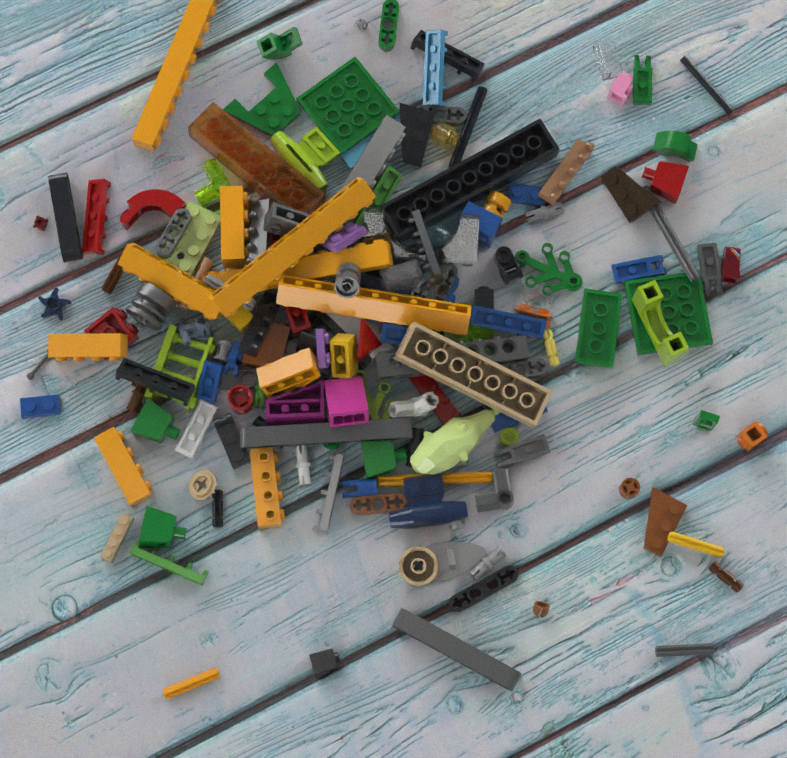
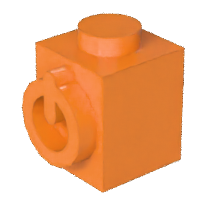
M755 421L736 436L738 438L737 442L742 449H746L748 452L767 438L768 432L762 423Z

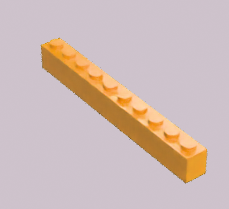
M221 0L189 1L133 133L132 141L134 145L155 152L156 147H160L163 139L162 133L169 126L168 119L170 114L175 112V102L182 95L184 81L187 82L189 78V69L196 62V52L203 45L204 39L202 38L204 33H208L210 28L209 21L211 17L215 16L217 2Z
M357 177L208 297L223 316H233L239 310L238 307L243 303L248 304L252 301L253 295L258 291L262 292L267 289L268 283L273 279H279L284 274L283 271L288 267H294L299 262L298 259L303 255H309L314 250L313 247L318 243H324L329 238V234L333 231H339L344 226L343 223L348 219H354L359 214L358 211L363 207H369L373 203V199L376 198V195L363 178Z
M384 239L374 240L373 244L369 245L358 243L353 248L346 247L338 253L321 250L316 255H303L298 259L299 262L294 267H288L283 271V275L320 281L336 278V270L343 263L356 264L360 268L361 273L394 267L391 246ZM232 267L225 269L226 272L210 271L207 274H211L226 283L242 269ZM207 275L202 276V282H204ZM280 278L277 280L273 279L268 283L269 286L264 291L277 289Z
M282 275L279 280L276 304L285 307L292 306L303 310L310 309L322 313L353 316L359 319L395 323L400 326H409L415 321L428 329L437 332H450L456 335H467L471 316L470 305L361 287L358 294L354 297L343 298L336 293L334 289L335 283Z

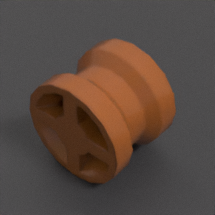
M626 478L619 487L621 496L626 499L636 497L640 491V484L635 478Z

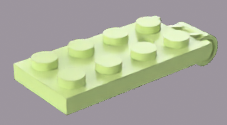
M189 201L185 209L191 214V223L172 256L163 260L193 276L221 224V218L219 214ZM185 215L180 217L178 226H180L183 219L186 220ZM173 230L170 237H177L179 235V232L177 230ZM168 241L165 248H163L162 252H164L165 250L168 251ZM183 254L184 258L178 259L177 255Z

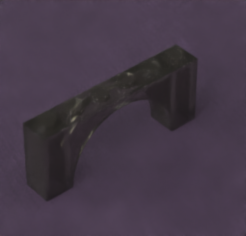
M365 208L363 226L366 228L367 234L363 236V243L369 245L373 244L374 240L384 239L391 246L393 261L404 259L405 262L414 263L416 260L424 261L426 264L429 263L426 254L419 256L417 253L418 249L410 248L394 237L385 219V209ZM461 214L458 228L453 236L444 244L433 248L437 262L452 265L454 263H462L463 266L477 264L480 215Z

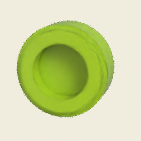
M513 427L504 428L499 436L500 442L506 447L517 443L519 440L518 431Z

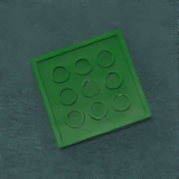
M353 57L296 98V101L315 125L338 149L340 155L376 131L386 115L394 118L400 113L399 109L356 57Z
M678 273L624 282L637 356L657 353L632 301L638 287L656 280L664 296L661 301V311L672 334L681 332L689 348L713 344L701 278L691 282L686 273Z

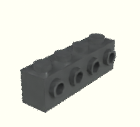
M273 202L264 216L263 230L283 237L310 214ZM319 243L315 246L316 248L322 250H328L327 248H323L322 244Z

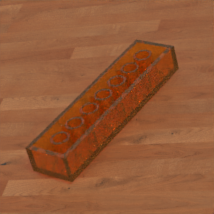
M212 102L188 126L190 138L264 199L269 198L272 202L310 215L325 203L324 192L216 103Z

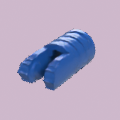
M376 478L341 481L342 486L357 485L358 492L342 493L343 498L377 495Z

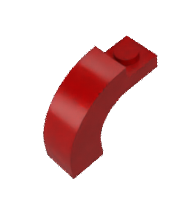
M145 190L132 196L127 201L130 209L125 210L121 214L120 223L128 230L141 215L149 211H160L172 218L176 210L186 208V203L177 195L166 190Z

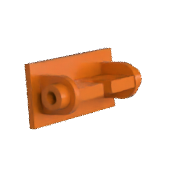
M526 304L515 306V310L518 311L515 314L545 319V329L546 327L550 328L551 320H548V317L552 318V313H549L550 310L544 308L533 310L530 309L531 306Z

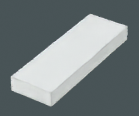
M200 400L175 448L176 452L193 460L219 409L217 406Z

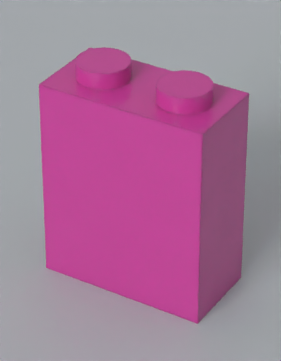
M362 376L352 377L351 379L324 380V395L330 428L369 423V410Z

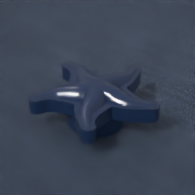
M55 288L49 298L38 297L42 304L46 306L45 312L41 314V317L45 318L54 313L58 315L60 320H63L62 308L72 302L67 299H60L58 296L59 289Z

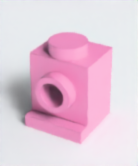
M619 72L607 97L624 105L627 96H629L633 89L631 85L633 77L627 73Z

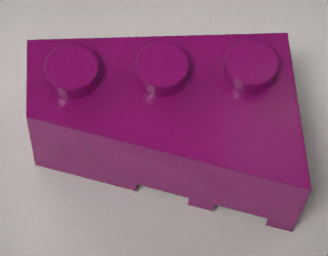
M323 380L308 387H301L294 392H286L265 400L267 426L325 423Z

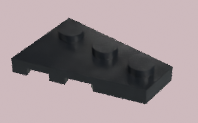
M399 103L400 122L406 127L403 131L405 136L402 139L403 163L421 167L435 112Z

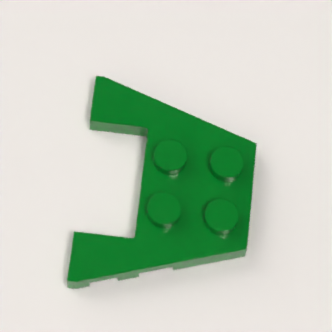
M277 63L264 73V76L276 88L250 111H247L236 99L223 109L225 114L253 126L256 130L270 137L278 131H283L301 115V111Z

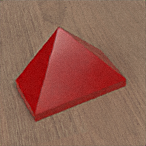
M361 319L357 361H362L382 345L365 319Z

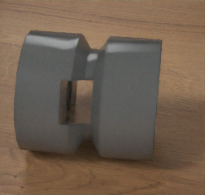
M343 263L338 267L334 289L339 296L351 298L358 294L361 280L360 268L353 263Z

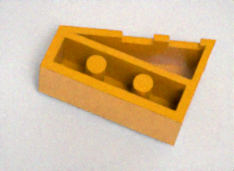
M310 348L300 350L297 353L282 357L277 361L267 363L256 369L259 386L268 398L286 392L291 393L297 387H304L321 376L317 358Z

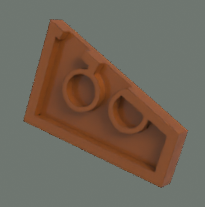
M654 487L651 489L643 548L661 557L669 543L667 541L670 532L675 531L687 505Z

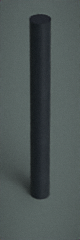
M684 56L680 60L681 63L728 115L732 113L734 109L692 62Z

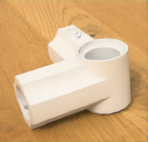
M427 392L422 396L405 401L391 402L388 409L389 415L393 419L412 418V420L425 418L428 416L429 411L436 408L439 398L433 392Z

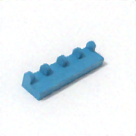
M426 30L423 105L445 106V102L442 101L443 89H446V85H443V74L447 68L444 66V52H447L445 36L448 35V31Z

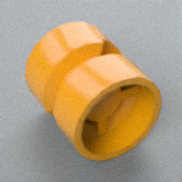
M490 191L485 200L486 204L482 205V208L502 217L503 220V213H506L509 209L511 200L499 192Z

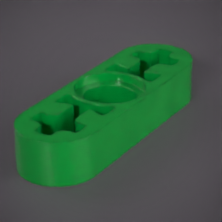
M386 0L382 7L378 45L381 50L386 52L391 51L395 46L399 15V3L396 0ZM390 5H393L394 8L392 9V16H388ZM387 21L393 22L394 27L391 29H386L384 27V23ZM386 34L389 35L388 45H384Z

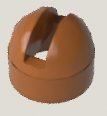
M536 601L534 602L533 613L537 617L540 614L541 618L548 614L550 606L545 602Z

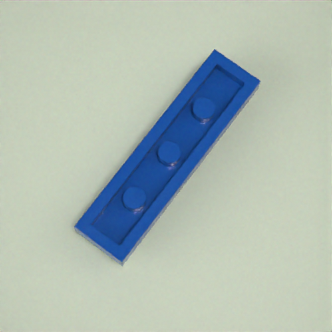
M472 305L469 324L543 339L546 320Z

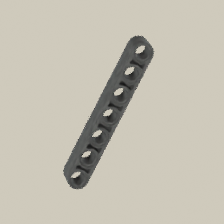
M400 609L392 624L393 627L509 691H513L521 676V673L406 609Z

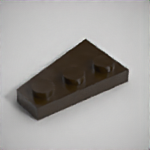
M614 166L600 176L629 223H633L662 203L617 166Z

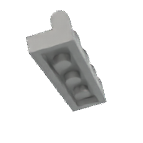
M337 453L336 455L329 454L328 459L335 461L332 472L325 471V476L331 477L328 491L321 490L320 493L326 496L324 510L317 509L316 513L322 514L320 527L313 526L312 530L328 533L344 462V455Z

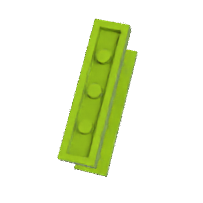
M170 324L154 369L195 385L189 405L185 406L186 412L190 413L192 408L195 409L198 401L196 395L204 361H209L210 355H214L217 345L212 337H209L207 344L191 339L192 343L189 346L204 351L201 361L176 354L172 350L174 344H184V341L180 336L177 326ZM173 360L198 368L195 379L168 371L166 368L168 361L171 362ZM148 388L144 394L146 399H150L153 402L155 397L167 398L166 395L156 391L150 393ZM172 398V400H174V401H177V402H180V403H184V402H182V401H179V400H177V399Z

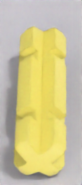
M545 330L543 340H545L544 345L547 357H549L550 366L555 367L560 365L555 340L552 339V330Z

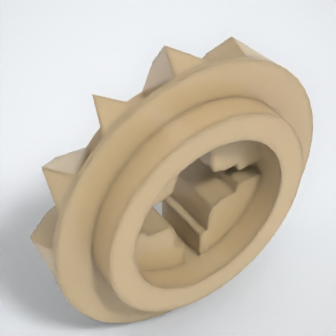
M208 470L197 472L189 483L191 496L201 501L210 499V495L215 493V487L218 486L216 483L217 477ZM199 483L206 484L207 488L204 489Z

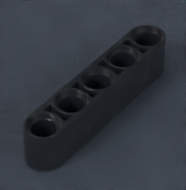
M65 172L48 176L63 262L81 260L83 255L68 174Z

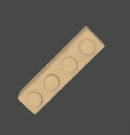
M124 513L121 514L100 558L113 564L134 522L132 517Z

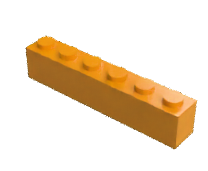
M135 243L126 245L118 262V265L123 267V271L129 274L134 273L139 276L138 279L140 281L155 285V287L163 292L169 293L175 301H183L189 309L204 313L203 316L213 321L222 317L220 311L208 297L216 290Z

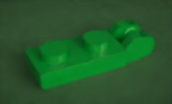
M635 55L633 104L651 105V56L646 55L645 67H639L640 58L639 55Z

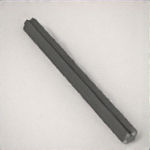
M643 186V188H645L647 191H649L650 194L653 195L649 186ZM657 205L650 210L652 216L691 282L700 279V274L660 205Z

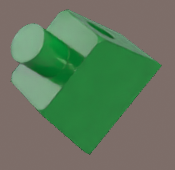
M150 399L146 400L130 430L135 436L158 443H163L166 436L176 440L180 434V429L172 426L175 420L173 416Z
M361 441L366 479L377 478L379 475L395 472L397 470L396 462L407 460L405 449L394 450L392 441Z
M146 506L139 545L141 548H171L174 538L185 540L187 528L176 526L177 516Z

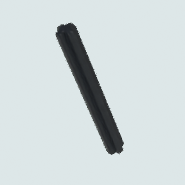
M479 86L448 168L462 160L487 94V88Z

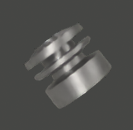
M143 282L136 292L142 300L132 299L130 302L133 306L128 305L125 310L141 325L160 331L162 326L159 322L165 323L166 321L160 313L170 314L177 303L159 288Z

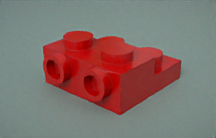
M112 307L84 330L86 334L128 335V347L139 339L137 327L134 324H129L126 320L128 318L127 313L123 309L119 310L115 307Z

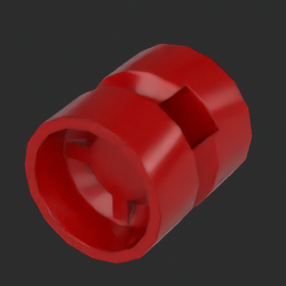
M236 385L230 389L228 401L231 409L240 415L249 413L254 405L251 390L245 385Z

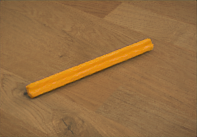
M492 472L442 473L443 484L491 483L493 481ZM432 474L379 475L377 480L380 487L404 486L403 479Z

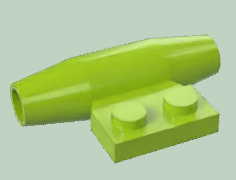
M317 126L302 137L299 145L282 131H278L272 136L270 141L300 181L315 193H323L329 184L318 167L327 166L340 156L338 149Z

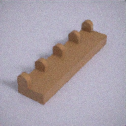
M577 139L543 186L538 196L554 206L592 153L594 144L591 142L586 144Z

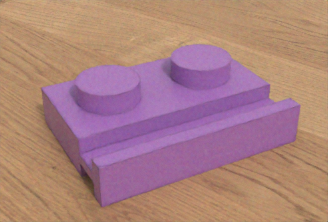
M351 222L330 235L322 243V246L338 253L366 235V228Z
M315 329L318 368H329V364H331V354L328 352V344H330L329 333L325 329Z

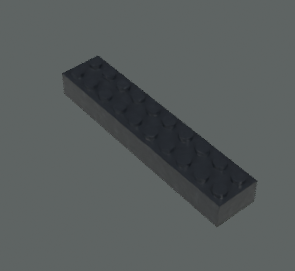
M538 119L379 206L378 215L398 245L411 238L413 233L418 232L416 225L408 226L407 220L413 218V211H420L425 228L427 229L465 208L468 201L474 203L489 195L490 191H496L556 158L560 148L542 120Z

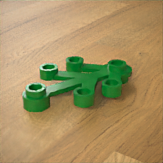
M550 243L543 244L541 249L548 265L529 257V254L524 250L516 252L515 259L520 267L529 265L545 273L539 276H528L525 280L527 287L533 288L537 284L555 278L562 282L554 285L545 284L542 289L545 296H551L554 292L563 289L574 292L582 287V277L573 272L569 261V252L562 251L558 257V260L563 263L566 274L559 271L552 253L553 246ZM544 247H549L551 250L546 252ZM519 255H524L526 258L521 260ZM561 255H566L568 259L563 260ZM533 279L535 283L529 284L528 280ZM575 279L577 283L571 284L570 280ZM550 287L552 291L548 293L545 291V288Z

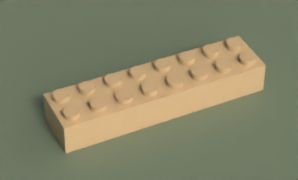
M415 321L409 325L394 357L395 360L529 427L537 426L553 392Z

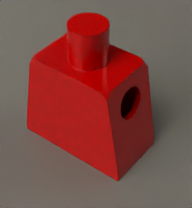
M659 161L656 170L645 167L641 178L652 181L650 185L652 193L676 204L689 166Z

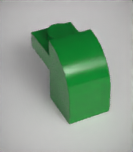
M292 27L280 35L269 33L257 40L262 58L268 60L288 57L292 55L291 51L303 45L296 27Z
M662 131L656 134L653 150L665 157L677 155L687 162H693L698 144L691 141V136L686 133Z

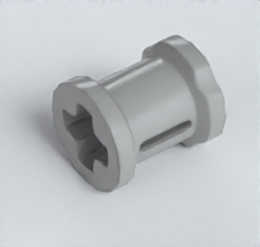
M218 340V348L213 360L227 364L233 343Z

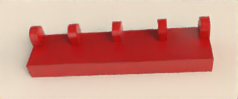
M95 179L88 182L82 252L85 254L96 253L104 255L105 252L102 249V241L106 239V234L103 233L104 221L108 220L105 210L106 203L110 201V198L107 197L108 187H111V182L106 179Z
M427 375L408 378L421 396L427 392H433L438 396L439 403L432 411L443 425L453 417L461 416V413L454 407L433 378Z

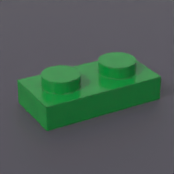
M701 410L695 417L693 425L697 426V429L708 432V430L711 431L718 424L720 416Z

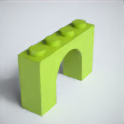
M656 280L638 287L632 301L664 367L681 361L688 352L689 347L681 332L673 335L669 330L661 311V301L664 296Z

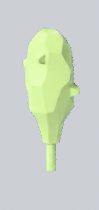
M485 409L470 416L453 417L433 433L425 431L423 433V440L410 457L412 468L419 473L435 475L452 468L460 460L466 462L468 454L479 444L484 433L495 421V416L500 412L495 409Z

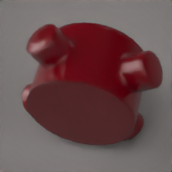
M36 216L33 227L45 231L49 220Z

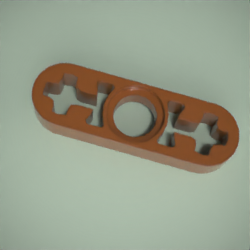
M400 493L360 496L353 498L350 502L351 512L358 516L390 513L406 506V499ZM385 498H389V502H394L395 498H399V501H403V503L398 508L395 504H390V509H386L387 501ZM376 499H380L384 503L383 508L380 510L374 509L372 506L373 501ZM366 500H370V511H367V507H361V511L353 508L357 501L364 505L367 504Z

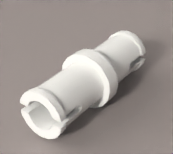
M307 445L295 447L297 464L295 465L298 468L299 485L311 484L309 470L311 462L308 460Z

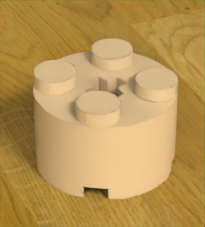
M422 546L411 547L402 554L399 561V571L407 583L416 587H423L432 583L437 577L439 562L430 549ZM416 562H418L419 564L421 562L424 563L422 565V567L424 568L422 571L414 570L416 568V566L414 565Z

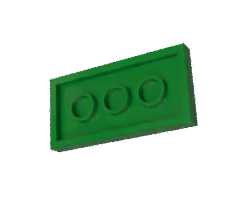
M584 289L574 363L613 368L622 294Z

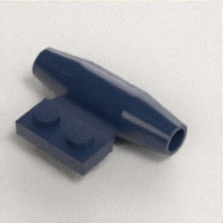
M442 473L403 479L405 496L411 506L388 513L390 527L400 529L443 525L468 517L466 501H442L445 493Z

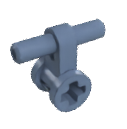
M202 315L198 316L194 323L187 324L185 318L179 319V333L186 346L191 345V337H197L200 341H208L209 337L213 338V330L210 327L212 320Z

